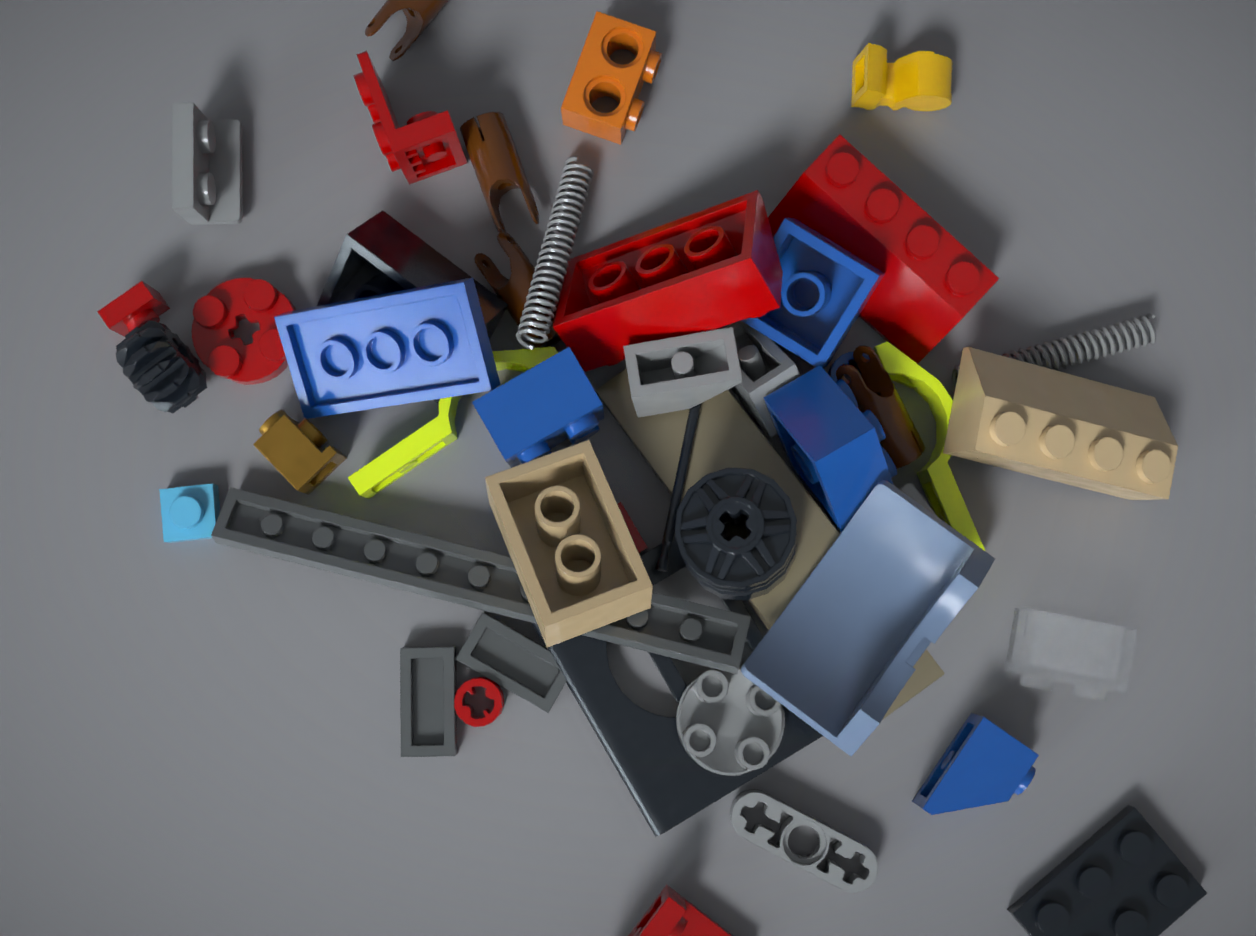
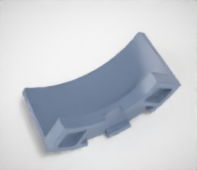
M885 480L879 481L785 610L742 665L741 672L747 679L852 757L880 724L916 670L913 666L930 643H936L955 616L979 588L995 558L890 482Z

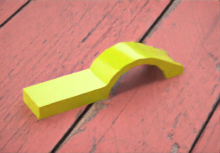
M888 341L875 346L873 349L891 380L914 389L928 403L936 421V445L929 462L916 473L931 509L938 518L985 551L949 467L948 460L952 455L943 453L953 399L937 378Z
M555 347L534 348V350L492 351L497 371L508 369L525 372L554 356L558 351ZM463 395L441 398L439 400V416L347 477L358 494L370 499L458 439L454 421L458 402Z

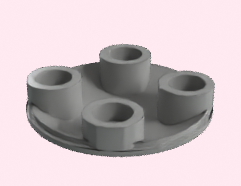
M742 666L739 667L738 674L714 668L701 673L686 687L677 708V731L685 751L698 765L720 775L736 776L762 768L778 749L784 733L785 718L782 704L747 679L741 672Z

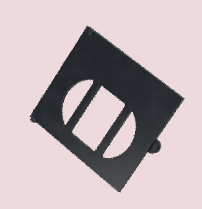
M675 536L669 551L667 572L656 569L658 559L662 553L663 543L640 556L652 585L686 567ZM721 598L728 611L751 616L742 600ZM751 617L746 642L753 652L763 639V636ZM532 623L540 639L542 640L544 646L546 647L538 624ZM579 635L548 648L546 647L560 669L558 670L562 671L569 689L655 837L682 823L823 736L783 706L785 718L784 733L778 749L762 768L747 774L736 776L716 774L698 765L687 754L678 736L676 717H666L648 712L633 703L621 691L609 667L607 641ZM648 652L679 704L687 685L670 657Z

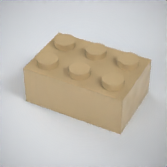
M589 440L485 477L489 504L547 648L651 608L653 585Z

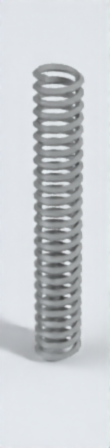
M578 156L569 158L565 162L553 209L551 210V216L549 217V223L547 224V230L545 231V237L543 238V244L541 245V251L539 252V258L537 259L533 280L530 284L531 287L528 289L529 294L526 296L525 309L522 311L520 325L516 333L518 342L530 350H534V345L524 342L521 339V335L534 343L548 341L547 335L550 333L549 327L552 326L551 320L554 318L553 312L556 311L555 305L558 304L557 298L560 296L559 291L562 289L561 283L564 282L563 276L566 275L565 269L568 267L567 262L570 260L569 255L572 253V247L574 246L573 240L576 239L575 233L578 232L577 226L580 225L579 219L582 218L581 213L584 211L583 206L586 204L585 199L588 197L587 192L590 190L589 185L592 182L593 172L588 166L579 163L570 164L572 161H577ZM570 168L584 169L588 172V175L582 171L570 170ZM537 288H542L546 291H540ZM539 295V296L544 297V298H547V299H552L553 302H550L549 300H546V299L537 298L536 296ZM534 303H539L544 306H550L551 309H547L542 306H537ZM532 310H536V311H538V312L548 314L549 316H545V315H542V314L534 313V312H532ZM530 318H535V319H538V320H541V321H546L547 324H543V323L538 322V321H533V320H531ZM528 325H532V326L538 327V328H543L545 331H540V330H537V329L530 328V327H528ZM526 333L541 336L543 339L531 337Z
M1151 313L1147 314L1146 317L1141 315L1138 319L1131 318L1130 321L1116 322L1114 326L1109 324L1106 328L1101 326L1098 330L1084 331L1082 335L1076 333L1074 337L1068 335L1066 339L1061 337L1058 341L1053 339L1050 343L1045 341L1042 346L1036 344L1034 348L1028 346L1026 350L1020 348L1018 352L1013 350L1010 354L1003 353L1002 356L1013 359L1015 355L1016 360L1049 369L1053 368L1056 371L1059 369V366L1065 369L1067 364L1074 366L1076 362L1082 364L1084 360L1090 362L1092 357L1098 360L1100 355L1104 358L1108 353L1113 356L1116 351L1122 353L1124 349L1130 351L1132 347L1138 349L1140 344L1144 347L1147 346L1148 342L1153 345L1156 341V332L1149 319H1154L1155 315ZM955 366L952 372V382L954 390L956 387L957 371L959 372V366Z

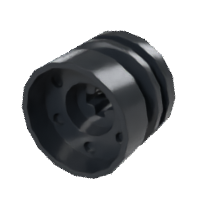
M728 467L706 474L687 490L677 509L675 537L688 571L703 589L722 599L746 601L768 594L785 580L795 561L797 519L789 496L774 479L753 469ZM742 520L746 521L748 537L744 540L736 535L730 542L727 541L724 525L729 521L737 526Z

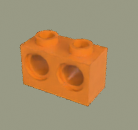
M596 11L561 106L563 125L619 145L622 144L627 129L636 131L645 105V101L638 99L644 81L653 84L662 59V53L655 51L656 31ZM620 49L629 50L636 56L628 64H617L609 57L613 52ZM604 96L611 97L619 103L618 107L609 113L598 112L591 105L596 99Z

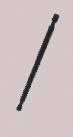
M701 404L689 409L662 539V553L656 568L662 572H667L669 551L675 536L676 514L683 497Z

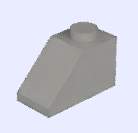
M738 321L725 327H733L742 375V383L732 387V390L746 411L771 438L777 434V431L763 398L800 377L795 363L770 338L746 323Z
M733 327L623 346L631 398L638 418L691 409L742 383Z

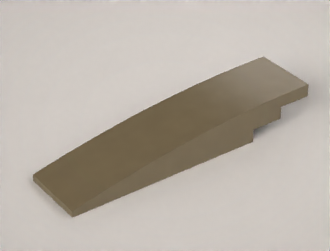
M626 368L596 389L595 392L672 496L689 409L638 418L631 398ZM726 390L701 404L682 500L687 490L706 474L728 467L753 469L774 479L789 496L797 519L795 561L785 580L768 594L747 600L768 630H770L840 534L739 403ZM742 520L737 526L729 521L724 525L727 541L730 542L736 535L744 540L748 537L746 521ZM927 649L913 666L916 670L884 718L945 674Z

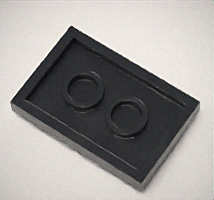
M1127 805L1007 910L1029 936H1159L1203 898L1207 892L1135 807Z

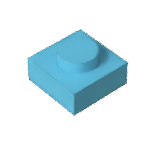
M212 483L159 489L164 542L175 543L212 539L211 534L220 514L218 485Z

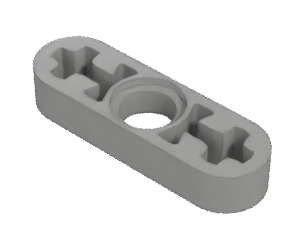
M749 789L743 791L733 800L730 807V820L737 834L743 839L848 893L863 892L875 882L878 875L877 859L874 853L861 841L762 790ZM758 801L763 802V812L765 815L780 823L782 812L790 815L780 826L776 844L768 841L774 835L771 828L761 823H756L752 830L745 827L747 820L741 813L744 806L754 808ZM801 825L814 828L818 834L816 849L805 856L794 854L788 846V837L791 831ZM831 837L838 840L832 846V849L841 856L851 859L855 852L861 853L859 861L865 867L861 875L852 873L848 879H844L845 871L838 863L829 858H826L824 869L817 866L828 853Z

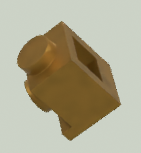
M284 410L277 411L263 423L259 429L262 436L253 444L297 491L310 494L347 459L340 450L330 445L325 450L321 447L328 440L307 418L298 423L290 418Z

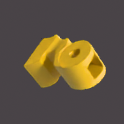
M868 43L853 60L851 107L864 108L866 110H873L879 106H888L892 110L906 107L914 111H936L947 108L952 103L953 61L946 56L934 54L932 51H917L898 58L894 63H888L887 49L880 45Z

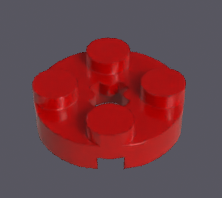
M235 278L225 281L210 290L207 295L199 298L194 304V320L191 333L195 351L203 364L222 378L244 385L267 382L280 375L288 366L274 317L296 309L284 294L265 280ZM245 318L250 323H259L260 330L252 334L253 342L245 345L241 338H234V330L239 327V322Z

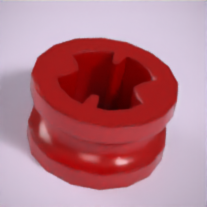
M475 677L464 682L457 690L454 698V708L458 717L465 724L473 727H483L492 723L501 714L504 707V694L501 687L486 677ZM476 686L486 688V697L494 699L492 712L486 708L483 711L485 716L482 717L473 715V706L465 704L467 692L471 695L475 694L474 687Z

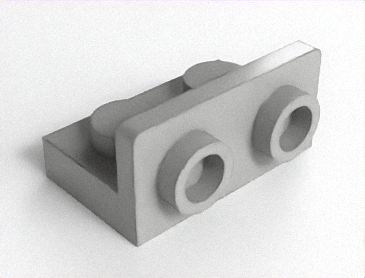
M194 102L172 103V209L190 225L239 224L242 222L243 127L237 119L208 120Z

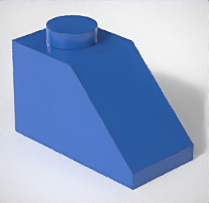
M971 713L912 802L931 815L1007 802L1014 793L1016 795L1021 794L1031 783L1036 772V768L1032 765L1039 755L985 717Z

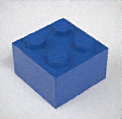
M785 218L773 237L783 272L780 308L771 310L761 317L747 318L741 321L815 367L821 365L824 368L832 360L885 273L797 219Z
M570 347L472 402L503 458L511 468L551 454L553 447L567 439L570 440L572 445L588 439L600 430L598 426L599 421L605 418L603 404Z
M819 365L763 398L791 468L841 532L879 481L885 480L894 485L892 477L897 475V469L889 454L880 445V442L886 438L885 432L876 416L870 410L862 413L857 408V400L843 379L835 382Z

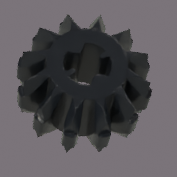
M149 320L143 326H137L126 334V339L116 346V360L123 368V374L132 382L134 389H137L147 402H152L157 410L175 413L181 407L186 408L198 399L197 395L207 388L206 372L199 365V360L191 353L189 347L180 340L179 336L172 333L165 324Z

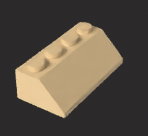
M963 348L943 450L944 454L1128 500L1169 499L1178 444L1155 397L979 349Z

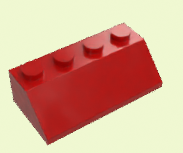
M840 134L803 172L768 216L773 237L785 218H795L884 272L885 275L859 317L885 341H888L917 364L1000 279Z
M756 190L571 258L568 261L553 328L567 348H571L584 372L605 365L612 366L620 363L625 359L623 346L717 330L720 327L747 318L761 317L771 310L780 308L783 272L760 192Z

